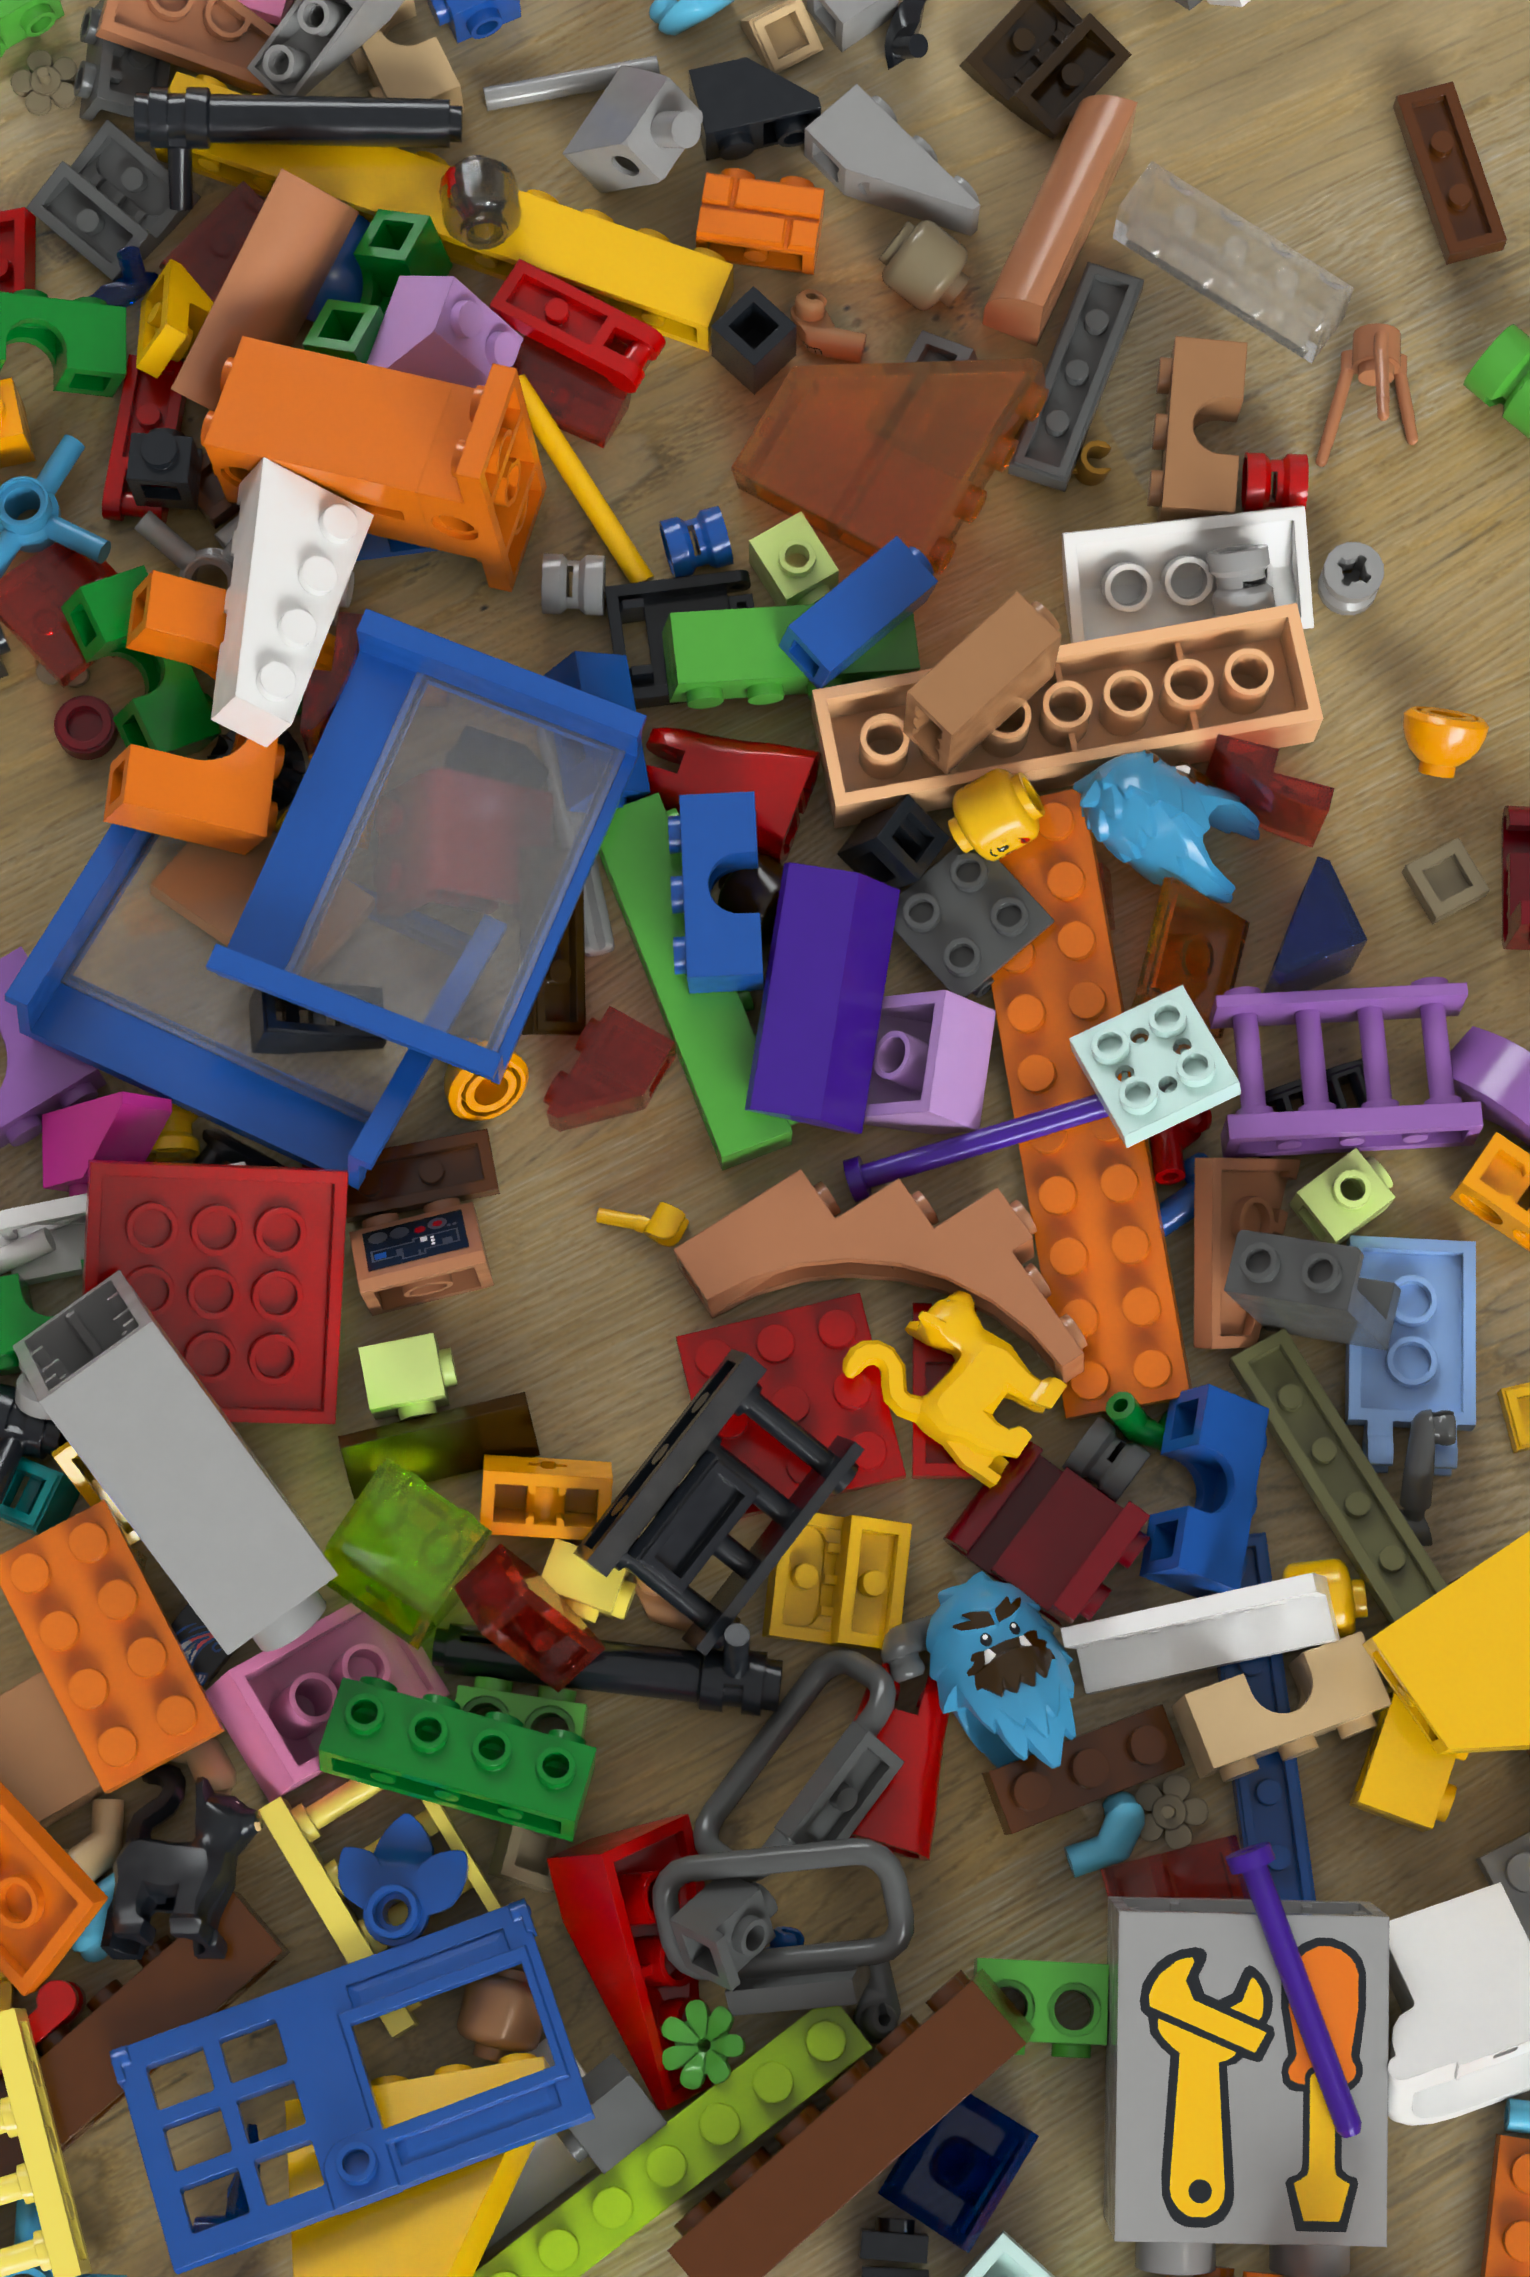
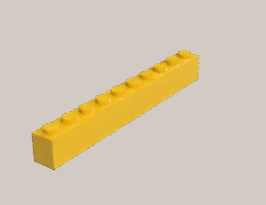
M176 71L170 85L171 93H186L187 87H208L211 94H241L229 90L218 79L204 74H199L195 78ZM212 143L210 149H192V172L266 198L282 168L349 205L370 223L378 209L428 215L431 217L452 263L505 281L517 261L521 259L650 325L660 332L662 336L708 352L711 348V326L725 313L734 290L733 264L726 262L723 256L713 250L702 247L691 250L673 244L665 235L653 229L640 228L636 231L616 224L611 217L598 210L584 209L582 212L559 204L548 193L535 189L524 192L506 186L496 176L481 170H474L469 173L455 168V184L459 186V190L457 186H454L453 197L455 199L458 198L454 202V208L463 225H461L460 231L454 230L451 224L448 201L442 191L441 197L443 196V202H441L439 193L441 178L451 166L441 157L427 151H418L414 154L397 147ZM154 148L157 159L168 163V149ZM446 183V184L444 185V187H445L446 192H447V190H448V185H447V183Z

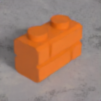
M727 168L722 170L721 174L707 172L696 230V248L702 247L713 250L723 256L726 262L732 264L814 275L824 216L825 189L816 188L810 180L798 176H786L781 178L779 182L756 179L754 174L740 168Z

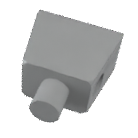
M621 65L562 154L600 193L657 184L667 176L683 150L693 147L698 142L701 135L703 114L667 76L628 65Z

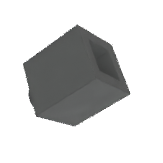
M614 2053L582 2077L595 2119L556 2133L578 2163L589 2155L603 2174L608 2172L667 2124Z

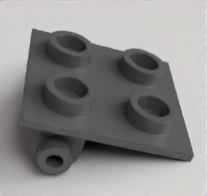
M957 845L923 874L919 881L914 882L899 895L894 931L950 992L965 998L973 993L977 998H980L992 989L991 984L995 980L991 976L1055 921L999 860H986L974 849L965 853Z

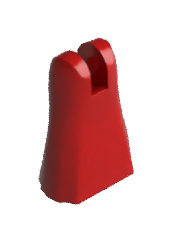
M652 728L646 748L654 755L679 764L680 767L678 772L674 773L662 768L646 765L650 793L645 797L659 792L665 810L676 808L680 815L679 795L755 791L758 854L770 855L780 864H783L789 856L800 825L799 813L804 814L815 787L821 753L780 744L729 739L680 728Z
M882 1664L881 1666L890 1674L889 1664ZM928 1674L924 1690L917 1701L916 1707L919 1708L917 1715L894 1708L888 1721L876 1736L901 1758L904 1764L849 1837L871 1839L886 1846L894 1855L922 1861H930L937 1815L940 1769L949 1713L943 1714L939 1706L937 1681L930 1678ZM894 1681L896 1689L895 1701H898L900 1694V1683ZM868 1688L864 1692L854 1721L869 1701L870 1690Z

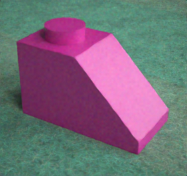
M121 1091L42 1114L43 1188L69 1192V1197L87 1193L88 1160L145 1162L172 1113V1099Z

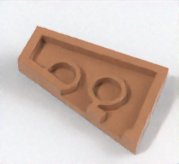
M238 0L104 1L96 37L196 73L214 77L221 82L252 93L267 95L269 92L247 67L275 28Z
M1195 1158L1194 1348H1249L1258 1343L1262 1325L1224 1291L1239 1231L1249 1230L1275 1235L1284 1234L1288 1212L1280 1208L1287 1180L1297 1179L1301 1159Z

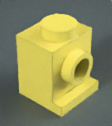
M555 1539L533 1598L536 1606L549 1610L554 1598L562 1601L559 1609L561 1613L584 1622L595 1624L598 1615L611 1619L616 1617L625 1620L637 1585L627 1580L630 1572L625 1568L620 1571L613 1568L610 1574L605 1577L573 1554L578 1547L577 1545Z

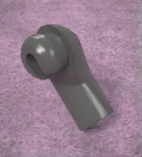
M932 1615L897 1625L885 1635L881 1658L883 1664H889L890 1675L894 1681L900 1683L923 1675L925 1665L919 1656V1652L927 1650L926 1636Z
M890 1961L869 1966L871 1978L858 2001L853 2015L854 2024L870 2043H880L885 2036L897 2027L901 2015Z

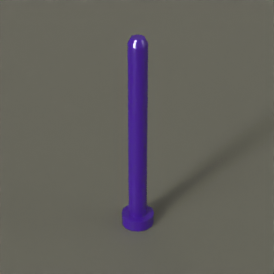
M1094 1094L863 1164L860 1156L843 1160L844 1172L852 1197L855 1202H859L872 1195L871 1188L893 1182L898 1178L903 1179L1109 1116L1097 1095Z
M1262 1842L1245 1847L1225 1857L1232 1875L1241 1873L1243 1875L1335 2130L1343 2138L1353 2137L1361 2132L1362 2122L1267 1865L1276 1859L1270 1842Z

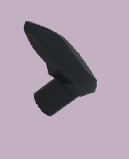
M903 0L892 16L886 31L884 44L888 70L905 59L921 58L927 53V39L924 35L918 34L921 28L926 0Z
M219 1129L203 1130L202 1139L207 1145L193 1162V1164L223 1165L226 1161L231 1164L244 1161L248 1166L285 1167L252 1146Z

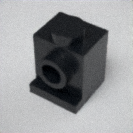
M155 428L150 430L148 434L131 433L126 480L137 506L197 510L203 450L196 448L193 437H186L184 433L170 428ZM151 485L171 486L177 488L151 487Z
M905 795L900 798L895 806L861 820L837 855L854 872L861 873L899 889L919 881L950 837L909 795Z

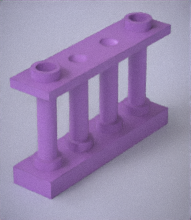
M1425 977L1415 980L1411 985L1272 993H1261V989L1257 987L1243 986L1227 990L1224 995H1216L1209 1016L1210 1029L1233 1028L1238 1080L1241 1088V1108L1235 1114L1227 1115L1221 1132L1223 1158L1351 1152L1355 1148L1361 1152L1473 1146L1484 1126L1481 1101L1462 1102L1461 1097L1455 1096L1446 1017L1459 1015L1468 996L1467 982L1448 983V980L1443 977ZM1421 1018L1430 1098L1421 1105L1399 1106V1101L1392 1099L1384 1020ZM1358 1021L1367 1102L1363 1103L1361 1108L1336 1109V1105L1329 1102L1321 1023ZM1296 1024L1304 1105L1299 1107L1298 1111L1273 1112L1272 1107L1266 1106L1259 1026Z

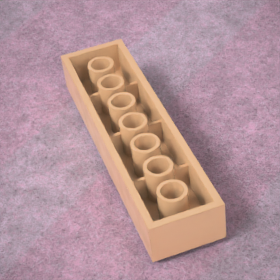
M1297 603L1060 645L1053 677L947 775L903 732L907 691L931 669L812 690L811 715L818 750L821 753L820 760L834 828L859 824L861 820L895 806L900 798L905 795H909L925 812L951 808L954 793L958 789L996 768L1006 769L1013 775L1022 772L1031 782L1036 792L1072 786L1105 762L1126 753L1147 750L1160 756L1164 762L1174 766L1178 762L1194 764L1314 742L1323 721V714Z

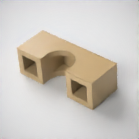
M405 0L390 21L349 56L356 74L359 75L367 72L374 88L368 90L369 97L450 99V105L462 106V114L465 113L461 85L436 36L410 46L399 45L386 38V35L394 26L417 16L414 0Z
M1362 1631L1343 1637L1340 1641L1327 1643L1304 1651L1288 1664L1298 1692L1297 1704L1293 1712L1276 1713L1261 1706L1254 1698L1244 1673L1184 1694L1175 1702L1171 1708L1199 1778L1203 1779L1219 1773L1223 1783L1230 1782L1259 1770L1256 1759L1278 1751L1282 1761H1287L1317 1749L1319 1746L1315 1738L1337 1730L1341 1740L1377 1727L1374 1716L1392 1703L1376 1664L1362 1645L1366 1642Z

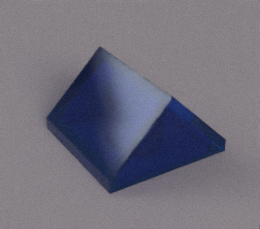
M1317 857L1300 894L1263 993L1307 991L1351 972L1368 939L1330 860Z
M970 2093L900 2155L878 2194L969 2253L1039 2136Z

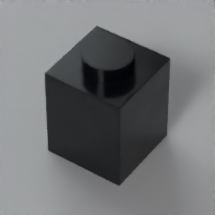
M754 286L711 326L712 356L754 395L796 356L797 325Z

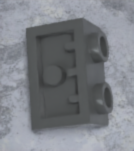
M100 0L95 8H87L80 30V41L87 43L86 61H82L77 70L74 95L81 97L80 118L92 121L101 109L134 118L135 93L149 92L151 86L168 87L171 63L95 36L105 0Z

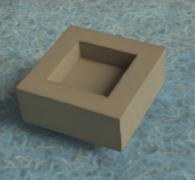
M1459 838L1405 865L1402 871L1403 876L1432 925L1486 897L1490 891Z
M501 1822L488 1875L542 1893L555 1892L546 1858L566 1850L568 1841Z

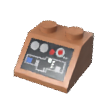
M459 1198L441 1199L423 1207L424 1214L399 1219L397 1213L381 1214L362 1221L363 1229L349 1232L360 1294L372 1316L494 1286L473 1202L461 1204Z

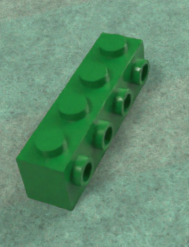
M364 1676L359 1681L345 1677L342 1678L319 1747L320 1771L573 1842L594 1773L597 1751L596 1747L586 1745L587 1742L584 1738L566 1730L553 1729L546 1734L524 1728L523 1723L519 1719L501 1712H488L485 1716L463 1711L460 1710V1705L457 1702L441 1695L425 1694L420 1699L397 1692V1688L390 1682L376 1677Z

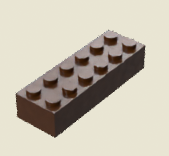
M983 1968L971 1979L962 1970L956 1973L925 2002L933 2011L927 2018L919 2023L910 2014L875 2047L883 2056L871 2067L863 2058L859 2059L825 2091L826 2095L832 2100L830 2104L820 2111L811 2102L774 2136L781 2144L777 2151L771 2155L764 2146H761L724 2181L731 2190L724 2198L721 2199L713 2189L674 2225V2228L681 2237L667 2251L689 2277H764L1027 2044L1035 2029Z

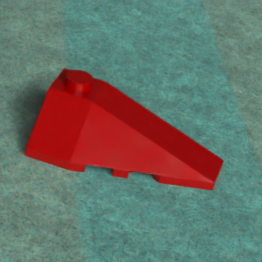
M679 1814L590 1838L546 1858L563 1923L658 2110H669L711 2087V2080L707 2075L705 2082L700 2088L694 2090L685 2088L680 2083L682 2069L667 2070L662 2063L663 2051L675 2046L674 2041L665 2038L661 2033L664 2021L668 2017H676L686 2022V2005L693 2000L703 2001V1999L699 1998V1980L681 1973L667 1959L660 1942L652 1899V1889L662 1869L673 1860L689 1855H698L695 1850L689 1814ZM705 1881L687 1883L680 1888L678 1893L680 1909L705 1887Z

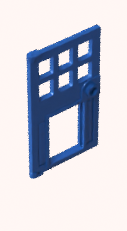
M525 1898L133 2044L124 2045L109 2051L117 2083L125 2093L171 2263L177 2275L330 2217L342 2215L396 2195L405 2189L595 2119L535 1937L538 1935L531 1917V1908L526 1903ZM522 1964L555 2065L384 2128L353 2026ZM277 2024L286 2053L287 2063L233 2083L222 2044ZM204 2051L214 2090L160 2110L149 2074L150 2070ZM295 2084L306 2120L305 2124L250 2144L240 2104ZM221 2111L232 2150L177 2171L167 2138V2131ZM313 2144L324 2185L269 2206L258 2171V2165ZM239 2172L250 2212L194 2233L184 2192Z

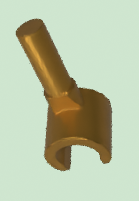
M1100 440L1091 441L1084 446L1072 473L1078 481L1084 485L1094 486L1105 480L1112 469L1094 468L1089 464L1087 458H1104L1111 451V446Z

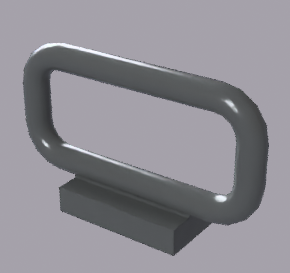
M846 1648L828 1651L816 1658L804 1670L778 1705V1711L772 1713L703 1806L696 1819L693 1832L696 1852L698 1854L734 1851L719 1840L720 1829L724 1821L825 1685L831 1679L842 1674L848 1675L870 1690L869 1701L858 1718L852 1721L774 1827L775 1830L761 1848L849 1838L904 1764L901 1758L876 1737L894 1710L896 1699L894 1679L885 1668L863 1654ZM771 1874L738 1878L750 1883L760 1881Z
M861 1838L689 1855L671 1861L659 1872L652 1889L653 1910L660 1942L667 1959L681 1973L697 1980L710 1981L685 1968L669 1921L680 1910L678 1893L683 1885L699 1881L841 1866H866L877 1874L881 1883L888 1917V1927L883 1935L867 1939L763 1949L738 1972L741 1983L733 1991L725 1990L728 2010L732 2016L853 2005L858 2003L871 1978L869 1966L894 1960L908 1947L914 1934V1911L906 1874L900 1860L886 1846L871 1839Z

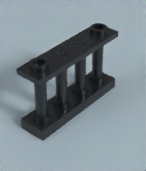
M731 1349L573 1553L605 1577L610 1574L613 1568L617 1571L625 1568L693 1622L681 1639L705 1656L713 1647L719 1649L724 1646L725 1629L731 1624H740L741 1619L737 1616L829 1495L831 1493L834 1495L839 1494L850 1484L859 1469V1465L855 1461L865 1450L855 1441L837 1435L828 1448L760 1393L762 1386L758 1381L767 1369L750 1355ZM743 1413L746 1414L812 1468L789 1499L721 1445L722 1437L718 1433L733 1414L736 1416H740ZM707 1450L716 1454L760 1491L753 1504L773 1519L750 1550L729 1534L716 1549L713 1555L733 1570V1572L710 1602L690 1586L686 1588L681 1596L627 1554L638 1540V1536L658 1514L679 1487L682 1479Z

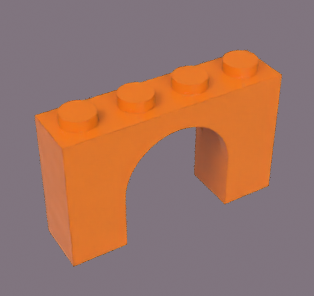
M152 570L133 591L126 648L194 666L216 680L220 644L224 641L227 614L224 613L227 589ZM236 733L233 748L228 756L214 760H197L130 744L111 762L103 822L246 855L265 838H269L275 828L278 805L276 802L271 801L273 781L278 778L283 766L284 746L278 743L277 738L266 748Z

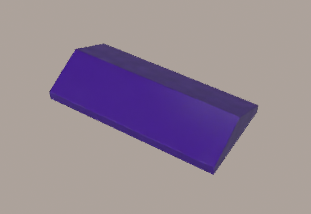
M792 862L784 863L745 1110L851 1134H862L900 894L899 889L858 872Z

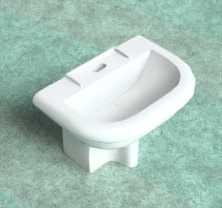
M1501 1882L1390 1920L1389 1985L1403 2014L1399 2016L1393 2027L1388 2056V2117L1395 2122L1410 2126L1434 2124L1529 2092L1530 1941Z

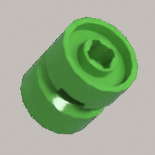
M1512 324L1482 354L1467 375L1463 385L1489 407L1499 403L1504 405L1502 417L1530 439V337L1515 324Z

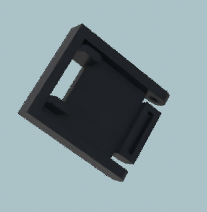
M733 570L605 586L613 654L626 655L622 624L641 621L646 623L651 664L631 666L629 669L636 709L687 703H670L662 639V631L669 613L754 608L752 593L736 596L727 595V593L741 592L751 587L748 571Z

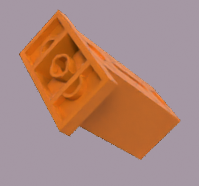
M242 336L235 357H228L224 363L220 378L222 393L216 410H210L206 414L201 429V444L207 451L213 466V473L217 476L228 502L237 503L239 484L260 460L265 457L372 513L374 517L367 534L477 559V562L482 563L489 587L512 592L547 488L517 368L493 363L485 386L477 385L476 388Z

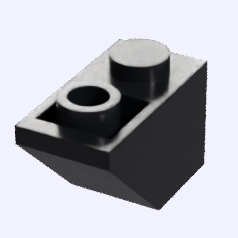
M747 57L689 70L690 100L703 114L700 139L706 161L717 158L738 160L750 155L756 149L778 144L782 147L801 145L804 143L805 128L821 115V104L818 96Z

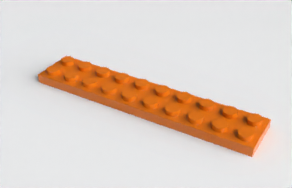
M1074 789L1039 796L1045 810V815L1039 818L1040 828L1038 836L1031 842L999 859L1006 869L1055 921L991 976L995 980L991 984L1014 1119L1096 1094L1071 1050L1069 1038L1125 1012L1093 832L1086 827L1085 817H1082L1079 804L1081 794ZM1120 1073L1117 1079L1121 1081L1122 1076ZM1105 1117L1019 1143L1030 1214L1037 1228L1034 1237L1040 1272L1052 1294L1046 1300L1059 1318L1067 1313L1075 1321L1087 1342V1346L1081 1349L1084 1352V1372L1066 1382L1067 1387L1062 1392L1066 1419L1071 1421L1107 1414L1106 1404L1109 1398L1118 1392L1131 1393L1141 1407L1167 1403L1172 1399L1178 1398L1181 1391L1192 1389L1148 1138L1126 1148L1110 1118Z

